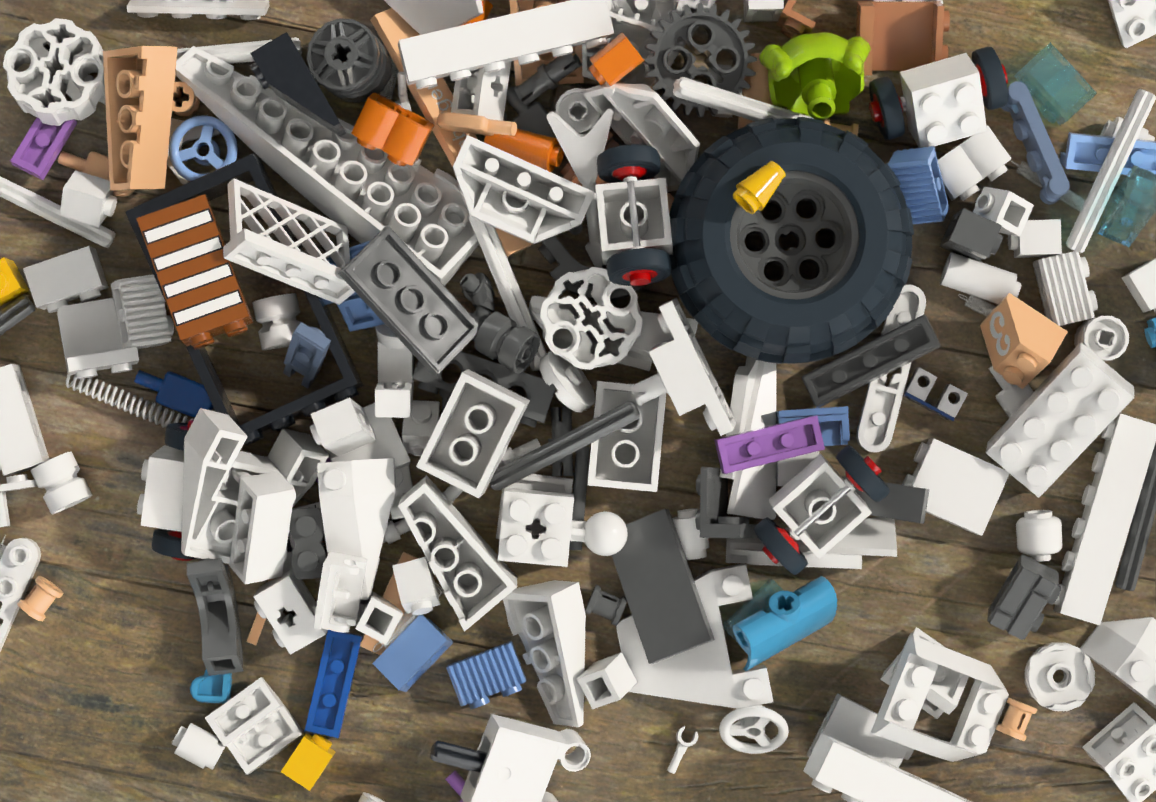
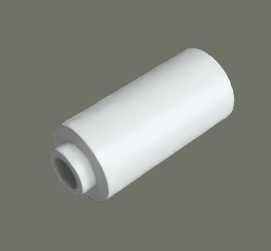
M953 252L947 258L940 279V285L999 304L1009 293L1017 298L1021 289V283L1017 282V274Z

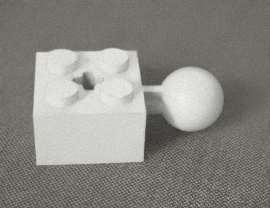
M505 487L498 561L567 567L570 541L585 542L586 546L593 553L600 556H610L616 554L624 547L628 536L627 527L621 517L612 512L596 513L587 522L572 520L574 494ZM533 519H540V525L546 526V530L540 531L539 535H533L532 530L526 528V525L533 523Z

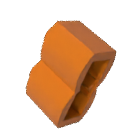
M622 32L589 58L593 64L588 70L601 86L606 82L612 86L645 60Z
M372 93L367 98L351 134L357 137V143L370 150H375L376 148L383 150L388 154L387 158L394 164L399 166H406L408 164L412 166L418 160L435 125L420 115L404 109L392 100L377 93Z

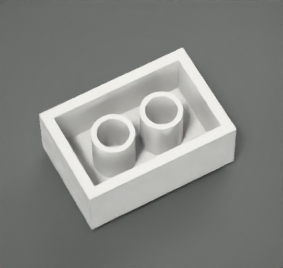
M469 369L461 373L416 467L480 498L485 493L530 400Z
M597 381L594 419L626 402H634L636 404L640 417L638 420L591 443L587 485L657 492L666 393L639 406L635 398L647 392L646 389L633 395L630 389L632 384Z

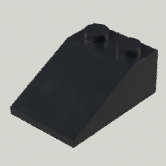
M287 32L250 53L255 61L250 67L264 90L271 87L278 97L340 137L346 134Z

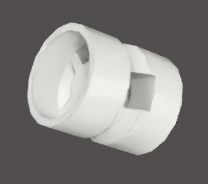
M574 88L567 90L560 96L556 103L555 113L579 134H587L600 119V114L582 94L585 89Z
M297 294L272 296L252 302L256 322L262 324V328L258 331L262 350L288 347L295 329L300 324V321L296 320V316L300 313Z
M1100 316L1085 321L1078 327L1074 345L1076 347L1082 342L1104 362L1120 357L1126 351L1129 344V333L1120 319L1113 316Z
M72 452L61 454L30 470L38 488H45L47 491L43 498L52 515L75 506L93 496L85 478L77 477L80 468Z

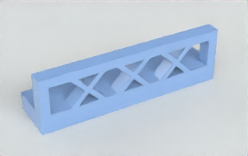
M1069 132L1066 153L1061 152L1060 163L1066 169L1099 172L1115 137ZM1137 139L1121 174L1156 178V141Z

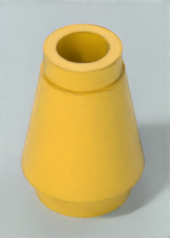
M769 161L736 185L737 190L733 193V198L740 207L750 214H754L757 210L762 211L786 174L777 163Z

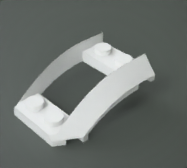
M910 634L871 733L951 762L981 755L987 752L1009 694L991 665ZM939 665L975 678L950 742L913 730Z

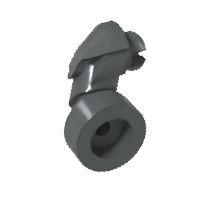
M470 273L463 276L460 286L463 289L462 293L465 298L472 302V305L476 308V311L468 313L481 326L485 319L491 315V312H495L493 302L495 293L489 278L485 274L476 273L474 275Z

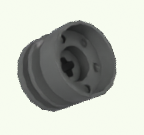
M343 18L327 22L315 32L309 42L307 61L310 72L321 85L341 100L361 103L366 101L372 93L379 94L387 85L392 68L390 54L372 31L354 19ZM345 52H349V53L347 54L348 60L343 63V62H342V61L344 60L343 54H344Z

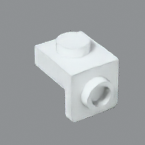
M413 400L410 418L403 419L402 442L407 453L422 456L439 421L440 402Z

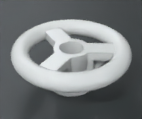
M762 705L738 708L728 713L720 723L719 733L725 744L732 749L743 753L761 754L780 747L788 737L789 728L786 720L780 714ZM770 721L778 727V734L773 739H770L765 734V726ZM733 736H746L755 739L758 743L742 742Z

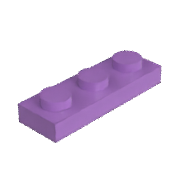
M817 415L714 439L722 474L825 449Z

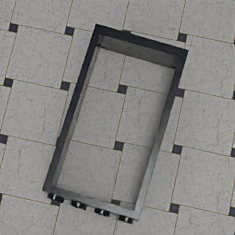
M250 154L125 211L164 299V293L136 218L204 194L211 201L228 193V183L233 178L246 184L254 181L258 189L278 197L263 163L254 154ZM267 207L278 222L283 221L275 209ZM284 225V230L294 243L298 241L290 228ZM304 291L322 332L326 338L331 340L329 347L343 379L240 425L206 348L194 349L191 345L186 346L215 412L227 414L248 436L244 442L246 446L263 439V431L270 428L273 431H280L283 428L296 424L294 417L304 414V416L311 417L312 413L326 408L325 403L335 399L336 402H340L359 395L357 389L364 386L331 312L321 297Z

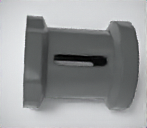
M596 584L585 608V614L590 615L594 613L611 620V624L617 626L627 599L624 596L619 598L601 590V586Z

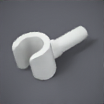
M398 72V95L400 100L395 101V103L412 112L407 94L405 73Z
M685 726L676 733L678 744L667 771L675 774L687 747L694 745L698 740L697 731H695L690 743L682 740L681 734Z

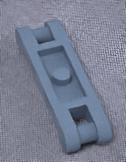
M1015 81L1007 88V105L1001 108L1004 111L1010 112L1014 121V133L1026 148L1028 165L1038 175L1042 185L1039 194L1040 199L1045 204L1052 205L1068 192L1070 184L1027 86L1023 82Z

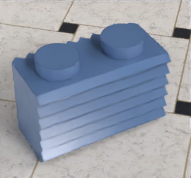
M918 147L916 149L895 151L888 165L901 184L899 187L905 198L907 208L911 211L913 225L944 221L949 210V204L935 147Z
M512 641L457 661L446 667L460 706L469 704L470 709L489 703L488 696L501 692L502 696L505 697L521 691L520 684L527 680Z

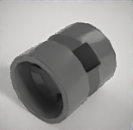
M497 311L485 319L475 338L476 351L492 360L498 359L500 365L517 374L529 367L540 346L539 334L525 326L517 328L514 320Z

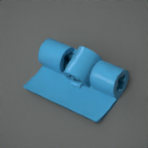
M820 576L794 592L779 591L773 594L769 599L768 614L760 610L733 625V632L737 642L748 654L747 663L743 668L745 671L750 670L833 621L837 610V595L833 586L825 577Z

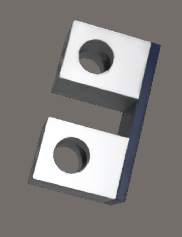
M920 367L916 368L904 390L903 397L948 421H954L968 393L951 384H947L936 405L932 406L926 403L925 400L937 377ZM920 376L926 379L924 387L918 385L917 381ZM950 393L956 395V402L954 404L948 400Z

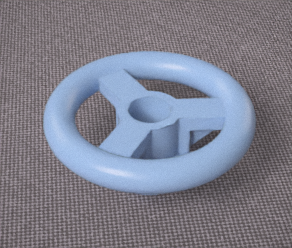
M201 115L185 120L175 129L170 139V161L176 172L190 182L206 174L195 173L189 170L183 164L184 161L194 159L202 166L212 165L214 168L220 169L235 162L237 158L238 147L234 133L220 119L212 116ZM203 126L200 139L191 148L179 151L183 136L190 129ZM214 128L223 135L227 144V156L224 162L219 158L220 148L218 144L212 140ZM203 145H208L210 148L206 156L199 155V149Z

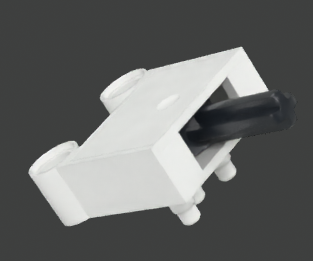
M495 714L490 715L478 750L438 740L432 745L430 758L435 762L470 770L460 795L463 802H558L553 794L545 792L557 759L566 770L576 772L585 768L591 757L590 749L580 735L572 729L556 731ZM577 746L575 751L565 754L570 747Z

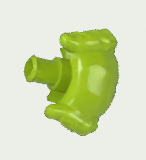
M819 32L798 35L782 46L775 44L766 45L759 55V61L768 70L771 102L774 106L787 107V110L805 114L817 120L828 119L833 114L848 113L850 111L849 101L853 100L864 89V62L871 50L870 44L860 36L847 40L833 33Z

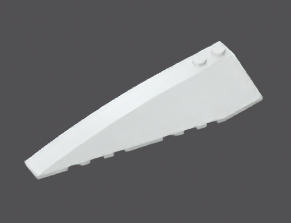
M195 46L191 47L176 61L175 75L182 82L190 86L194 94L234 134L326 216L337 223L347 226L348 233L360 243L372 240L388 225L444 286L479 245L468 218L469 212L458 181L450 174L438 168L433 174L420 165L422 161L420 159L412 166L408 164L406 166L394 164L387 158L388 154L379 148L370 150L358 144L357 137L351 134L354 126L340 119L338 120L346 134L341 137L278 97L272 89L267 88L264 90L256 77L252 75L247 77L234 71L233 65Z

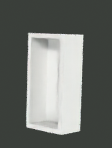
M1080 342L987 442L986 454L1039 498L1135 398L1134 386Z

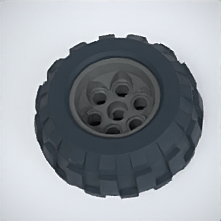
M797 117V119L768 118L749 123L745 127L721 137L708 147L692 165L679 185L669 213L673 255H669L671 275L683 305L692 318L712 338L730 350L737 351L759 361L777 364L808 363L834 356L851 348L878 328L894 308L893 306L899 298L904 285H906L910 273L914 229L911 211L907 208L905 198L899 187L901 185L890 166L887 163L884 164L868 147L869 144L848 130L846 132L836 127L824 124L822 120ZM769 161L777 163L786 174L768 203L775 204L779 209V217L776 220L765 219L760 210H757L754 214L746 212L733 198V193L737 190L736 185ZM806 201L812 204L814 208L813 217L810 219L801 218L796 212L797 203ZM818 231H827L832 235L833 245L830 248L824 249L817 245L815 235ZM752 233L759 235L763 239V248L757 252L747 249L745 246V237ZM788 234H792L797 240V247H790L785 251L779 245V237L785 238ZM802 262H811L816 266L817 275L815 279L806 280L800 275L799 266ZM768 263L779 265L782 269L781 279L774 282L768 280L764 275L765 265Z

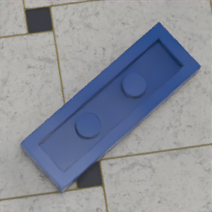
M328 630L304 731L334 738L340 737L363 636L349 632L342 633Z

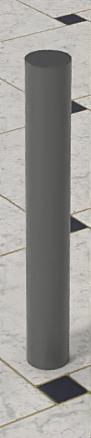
M583 447L576 451L572 520L584 521L590 447ZM570 541L569 549L582 550V542Z

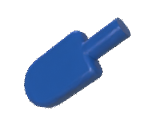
M139 370L135 377V383L158 392L155 399L158 404L195 418L200 408L211 411L214 408L203 384L174 372H167L164 379Z

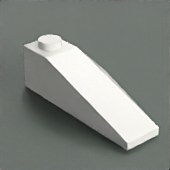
M394 458L317 463L319 499L327 555L331 551L367 559L361 600H369L380 561L379 556L384 536H386L391 508L397 494Z
M553 580L516 588L503 599L508 625L513 636L517 634L520 636L526 653L522 656L526 664L532 663L540 680L537 684V689L553 724L580 727L583 725L584 692L577 678L585 670L586 614L579 582Z

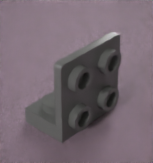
M701 467V474L696 479V491L700 495V509L697 510L695 517L696 528L700 530V538H758L754 531L757 524H749V517H727L728 478L719 477L721 468Z

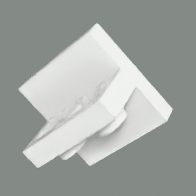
M917 627L911 633L943 646ZM903 650L887 667L881 677V680L888 685L891 683ZM939 665L922 709L936 719L943 712L949 715L957 707L969 676Z

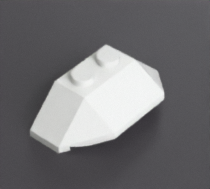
M605 83L602 86L598 85L585 89L582 94L601 116L608 108L614 110L610 126L626 145H647L658 151L661 166L660 172L655 178H666L667 192L678 190L684 176L697 161L700 143L659 94L646 84L616 83L610 86L608 83Z
M469 135L466 136L453 165V170L469 215L531 244H536L581 225L595 194L594 191Z
M1145 617L1101 622L1080 649L1094 662L1156 709V619Z

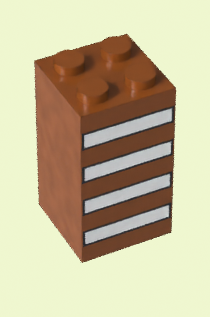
M204 194L136 218L180 340L186 346L191 345L194 349H199L213 344V337L225 333L228 337H233L248 331L247 325L254 322L232 262L224 259L223 247L225 243L206 195Z

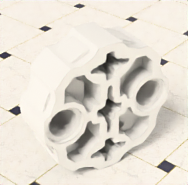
M55 18L50 23L42 25L33 23L19 33L18 41L12 48L6 51L3 68L7 72L8 90L24 113H30L40 118L43 124L60 126L65 121L73 119L82 121L96 111L97 103L105 95L103 49L91 31H84L75 26L71 20ZM46 44L50 46L49 51L44 47ZM31 63L27 70L17 72L22 64ZM98 73L94 80L84 81L88 74ZM66 93L72 99V101L66 100Z
M591 267L574 273H566L555 281V286L550 291L548 297L543 300L540 319L543 323L546 344L555 355H559L574 367L592 370L597 367L610 364L615 365L628 355L636 339L640 337L643 318L641 317L637 301L638 296L632 286L612 283L609 280L607 269ZM570 281L572 284L584 281L577 290L580 295L578 298L574 299L571 296L560 299V296L566 291L564 285L566 282ZM589 283L593 284L591 295L597 303L594 307L586 297ZM617 289L627 290L631 296L629 305L623 309L615 308L610 301L611 294ZM581 303H584L586 308L593 313L600 312L601 316L597 320L604 332L603 335H600L598 330L592 325H587L586 327L583 325L586 316L580 306ZM559 304L573 305L580 317L576 319L569 309H560ZM608 318L614 328L625 329L624 334L618 332L611 333L603 321ZM560 329H568L573 335V342L566 349L558 348L553 341L554 334ZM589 330L598 341L595 354H590L592 341L586 334ZM607 338H610L612 341L624 338V341L618 347L620 353L618 356L614 357L611 353L602 357L599 356L606 347L604 341Z

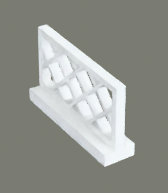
M233 178L228 183L230 241L223 247L224 259L338 305L355 292L338 274L350 262L347 226ZM240 195L246 197L254 208L249 210ZM267 207L275 209L283 221L278 222ZM258 212L269 226V229L265 230L254 214ZM296 219L303 221L311 233L307 234ZM243 220L246 222V224L252 231L245 228L242 230ZM284 225L290 228L298 241L294 243L284 230ZM324 230L336 235L337 246L334 245ZM274 233L281 243L272 240L269 234ZM315 236L326 250V253L322 254L311 238ZM302 244L309 255L301 252L298 246ZM330 256L337 266L330 264L326 258Z

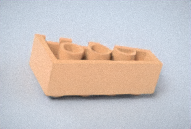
M137 46L103 51L110 191L165 189L178 47Z

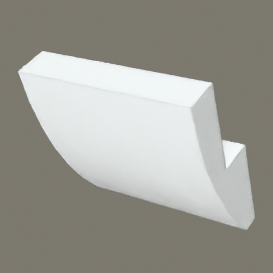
M375 403L364 407L376 441L341 456L326 450L331 462L394 458L395 470L410 465L411 462L392 418L375 417Z
M262 677L205 717L223 746L229 748L246 775L252 773L305 734L279 697Z

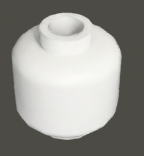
M1051 510L1024 512V517L1020 518L1016 523L1017 549L1019 552L1030 555L1034 560L1042 562L1051 560V554H1055L1062 549V523L1058 517L1052 516Z

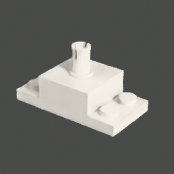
M676 297L662 304L659 307L661 313L657 315L665 335L671 333L673 338L654 346L649 351L658 373L641 382L630 385V389L633 395L645 389L647 390V392L635 398L639 406L662 394L668 393L679 416L705 404L706 408L703 411V415L711 431L717 429L720 436L734 430L736 420Z

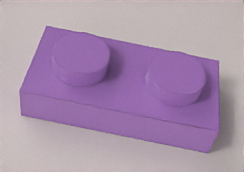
M36 117L10 162L13 166L44 180L77 125V121L73 119L65 121L60 126L43 124L40 118Z

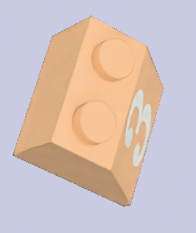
M1010 293L992 310L980 325L994 371L1002 375L1008 383L1017 385L1021 389L1030 383L1051 362L1068 332Z

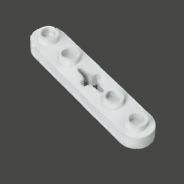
M904 285L899 298L893 306L894 308L885 319L881 336L924 315L926 298L924 292L919 287ZM911 362L900 367L899 374H893L888 387L885 386L887 374L869 383L856 435L858 444L862 449L876 453L885 450L889 446L893 437Z
M14 539L8 543L0 559V601L2 602L0 618L3 619V623L0 624V652L20 608L17 603L20 599H24L40 562V548L32 539Z

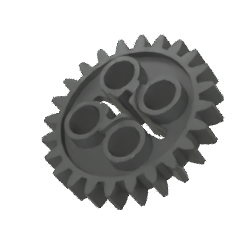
M698 3L695 7V12L692 13L690 7L686 4L682 6L681 17L676 11L672 10L669 12L671 23L663 19L658 21L659 26L663 30L662 32H650L651 37L656 40V43L646 44L644 47L653 53L652 57L646 58L643 61L645 64L653 65V70L646 73L645 77L656 78L657 82L652 85L651 89L658 90L661 88L664 91L661 98L664 101L669 98L673 100L671 104L672 111L676 110L680 105H684L683 112L685 116H688L692 109L696 108L698 117H703L707 107L678 98L673 94V84L680 77L693 80L695 76L700 75L707 79L709 85L739 95L738 88L747 90L751 87L744 78L745 76L749 77L756 74V72L747 68L749 63L757 61V57L747 54V51L752 49L755 43L744 42L743 39L750 31L749 29L741 32L737 30L741 22L740 18L731 23L728 21L730 10H725L719 16L716 15L717 6L715 4L711 5L708 12H704L703 4ZM695 26L705 28L708 33V40L704 45H699L692 39L691 32ZM679 37L686 42L696 55L705 53L707 57L704 63L722 77V83H718L706 67L700 66L696 68L693 65L696 58L677 42ZM721 50L727 51L732 56L733 62L728 70L720 68L716 62L717 54ZM671 51L681 53L684 58V65L680 70H673L667 63V56ZM708 107L712 115L718 114L717 109Z

